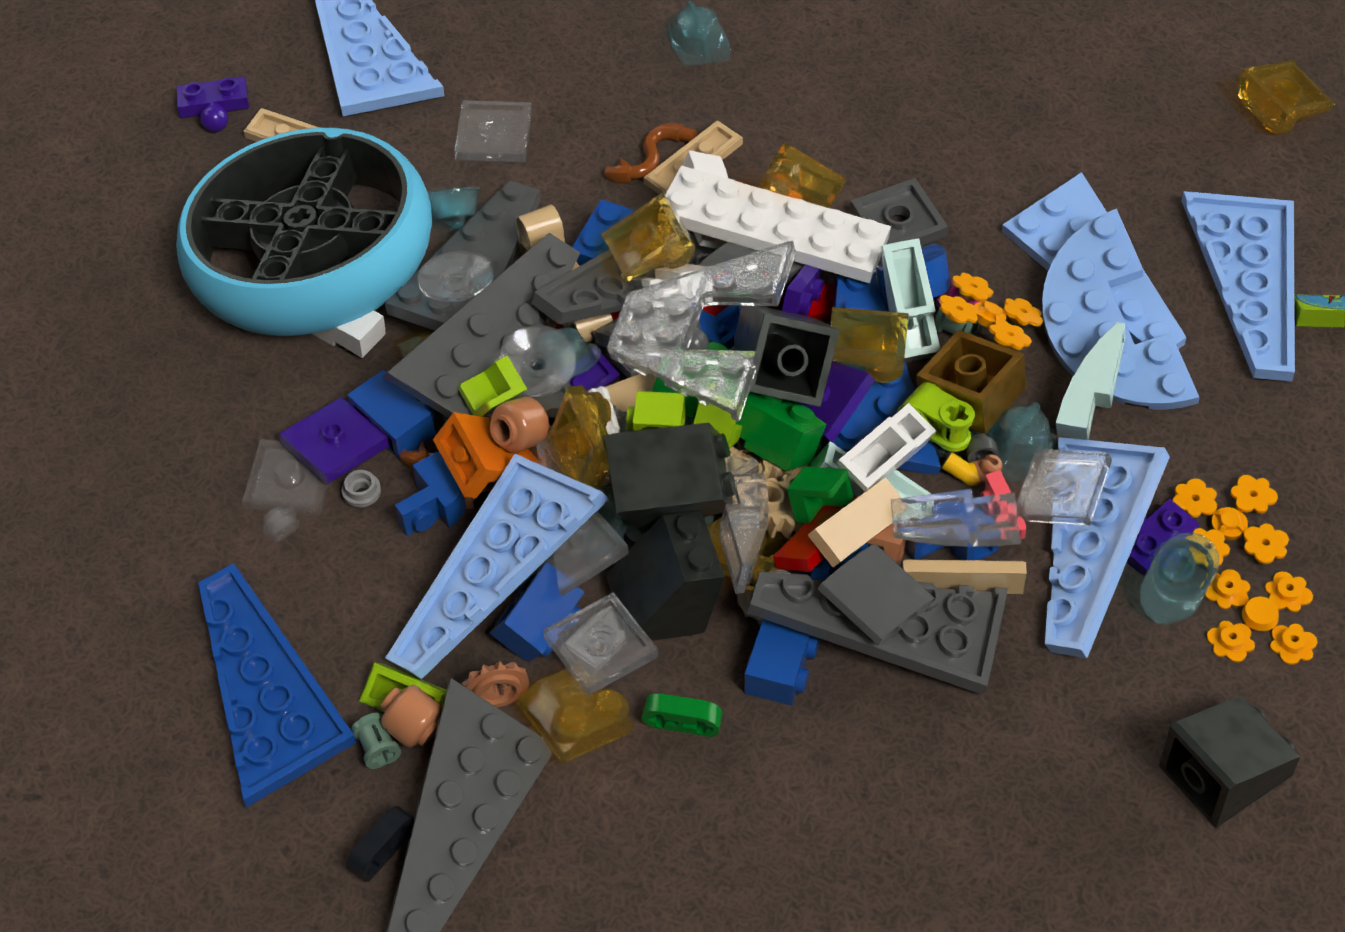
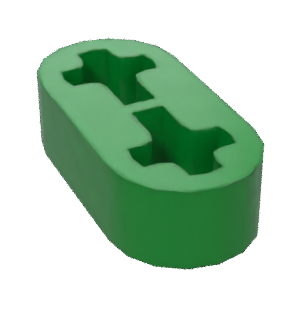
M655 693L646 697L641 719L643 723L652 728L714 737L719 733L723 711L718 705L709 701Z

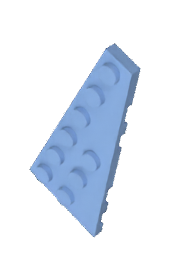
M514 454L385 658L397 667L422 679L597 512L609 498L600 490Z

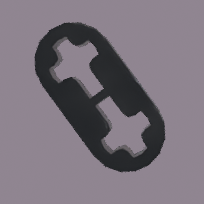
M399 806L389 809L352 850L346 863L347 870L362 881L369 882L411 836L414 817Z

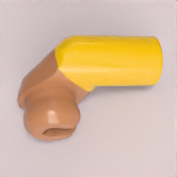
M951 452L941 468L966 485L974 487L985 484V475L1002 470L1003 464L1001 459L994 454L986 455L985 458L968 463Z

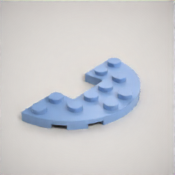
M1117 208L1089 221L1064 243L1053 259L1044 283L1042 304L1045 332L1055 356L1072 377L1085 356L1099 339L1117 322L1125 323L1111 287L1143 277L1142 265ZM1125 323L1126 339L1113 401L1121 404L1130 403L1149 406L1148 409L1169 410L1199 404V395L1172 334L1168 333L1134 344Z

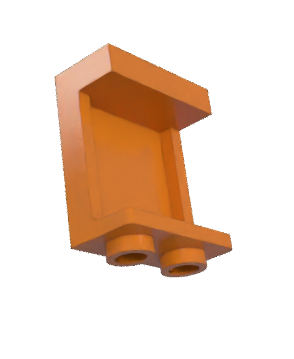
M453 412L433 441L464 497L477 498L489 482L496 483L514 454L542 465L529 449L521 452H508L501 448L494 441L490 433L491 418Z

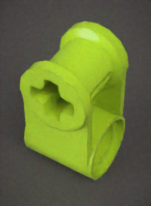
M930 382L921 383L898 408L897 413L909 403L936 430L930 440L943 449L958 452L968 447L971 440L969 427L973 424L975 418L974 409L967 402L944 392L935 384ZM962 412L964 413L963 420L961 419ZM948 432H950L949 439H947Z

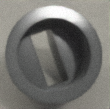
M977 433L971 436L969 445L966 448L968 462L985 458L989 454L999 457L997 444L992 436L985 433Z

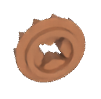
M498 661L492 666L484 664L480 671L470 672L469 679L465 680L462 685L498 708L520 698L529 687V679L526 669L518 667L516 662L503 665Z

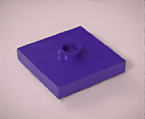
M832 361L821 407L797 403L810 408L817 418L827 424L821 439L833 443L875 380L867 372Z
M342 397L279 433L281 444L326 484L389 447L388 437Z

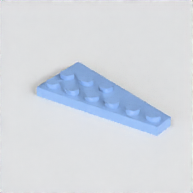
M315 0L343 116L445 96L443 85L438 79H433L428 72V67L422 60L419 61L414 56L410 45L386 16H381L376 9V4L372 0Z
M1081 172L1004 223L1002 233L1048 271L1053 259L1064 243L1079 228L1107 211ZM1144 270L1143 277L1111 287L1134 344L1171 333L1178 349L1185 345V334Z
M1183 191L1182 204L1253 378L1292 382L1295 373L1294 201Z
M1059 437L1060 465H1057L1056 478L1059 484L1058 496L1054 498L1051 544L1054 560L1053 567H1050L1049 573L1052 590L1051 600L1047 603L1045 645L1051 653L1082 658L1088 657L1170 458L1164 447Z

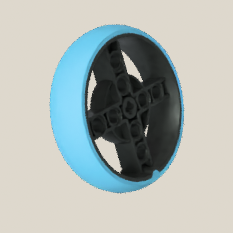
M311 128L286 132L260 140L235 152L216 165L196 185L186 201L178 223L176 241L178 262L182 276L194 296L210 312L223 321L243 330L265 335L294 336L318 333L334 329L375 311L410 280L419 267L428 247L432 227L431 204L426 187L414 166L394 147L372 135L340 128ZM359 184L390 195L400 205L397 211L354 208L348 199V195L353 185ZM215 247L253 250L261 262L252 279L230 274L211 264L210 261ZM344 258H350L347 261L339 265H336L339 262H341Z

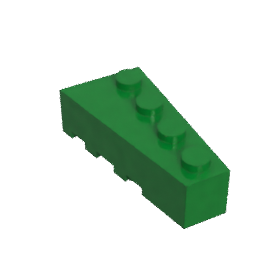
M714 341L710 342L707 352L701 357H691L681 351L664 356L651 392L684 393L686 415L693 418L696 415L701 394L711 386H717L721 388L718 398L737 404L740 408L736 424L743 426L740 438L746 440L744 448L787 472L812 462L827 424L817 418L810 408L800 405L795 401L745 391L738 359L730 354L724 345Z

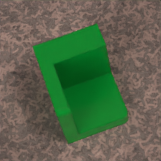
M803 467L787 488L795 522L811 523L823 505L846 507L854 501L847 469Z

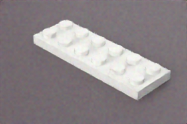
M682 165L658 208L656 221L866 283H870L882 255L881 246L887 243L891 226L874 220L847 214L836 209H830L802 199L792 198Z

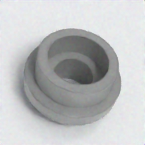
M366 470L351 472L345 478L342 485L344 500L354 507L372 505L381 494V485L378 478ZM360 488H367L363 492H356Z

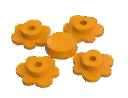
M968 273L953 276L951 282L959 288V293L964 298L980 302L973 305L966 303L963 298L958 296L953 298L948 295H942L939 299L941 304L940 310L945 313V316L950 321L957 324H964L967 321L970 323L978 322L980 325L989 328L990 333L995 335L994 339L999 345L1013 350H1022L1023 347L1030 346L1031 338L1024 334L1021 327L1006 322V315L1009 316L1012 322L1020 326H1028L1029 324L1041 326L1043 319L1040 317L1042 312L1039 309L1032 307L1027 300L1021 298L1015 300L1006 299L1004 302L1005 306L1002 309L998 305L987 301L988 297H992L994 292L988 287L989 284L986 280L977 276L972 277Z
M1250 475L1239 477L1237 486L1232 487L1230 492L1231 496L1236 499L1237 509L1225 507L1217 511V503L1215 501L1217 493L1213 488H1206L1204 481L1195 478L1189 480L1187 485L1178 484L1176 486V496L1173 498V501L1192 518H1198L1201 514H1213V529L1206 532L1202 528H1197L1193 531L1192 536H1188L1183 540L1182 548L1186 553L1191 554L1190 560L1192 563L1197 565L1204 563L1210 568L1221 566L1223 557H1226L1230 552V547L1224 541L1235 540L1242 535L1246 541L1244 551L1247 554L1254 555L1255 559L1261 564H1270L1274 561V558L1282 559L1286 556L1287 550L1285 547L1288 544L1289 537L1284 531L1274 530L1273 526L1267 523L1262 524L1260 528L1248 527V520L1242 513L1254 510L1259 514H1263L1267 511L1268 506H1272L1277 502L1278 495L1275 490L1269 488L1268 480L1264 478L1256 480Z
M1227 569L1221 575L1218 573L1209 575V584L1204 588V596L1210 601H1217V605L1221 609H1229L1231 605L1236 608L1243 607L1242 619L1245 624L1238 623L1233 625L1230 621H1222L1219 624V628H1212L1208 631L1207 641L1214 646L1213 653L1216 656H1226L1230 661L1236 663L1242 662L1246 658L1247 652H1251L1255 648L1254 641L1250 639L1251 629L1256 631H1269L1273 629L1271 633L1273 641L1270 644V649L1272 652L1280 654V659L1285 664L1295 665L1300 659L1303 661L1312 659V650L1317 645V638L1314 634L1304 632L1303 627L1299 624H1292L1289 628L1284 625L1276 626L1279 621V610L1287 608L1290 612H1298L1301 609V605L1311 603L1313 594L1308 588H1305L1306 581L1304 578H1293L1287 572H1278L1274 575L1273 581L1268 582L1265 586V591L1270 594L1269 598L1258 596L1249 600L1247 593L1250 590V584L1245 580H1241L1240 574L1237 571Z

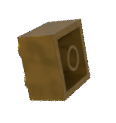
M958 330L916 375L917 387L923 382H930L955 398L967 402L975 411L974 422L969 429L986 434L1026 389L1024 353ZM962 412L961 419L963 420L964 413Z

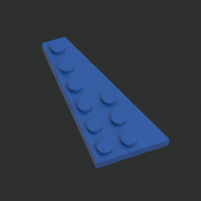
M835 273L832 327L840 331L832 361L867 372L875 380L833 442V444L845 452L850 451L889 416L892 418L902 403L915 390L875 273L870 283ZM929 440L923 448L898 469L924 474H938L941 464L933 441Z
M233 563L198 582L234 750L236 768L239 774L242 797L247 808L356 744V740L348 725Z

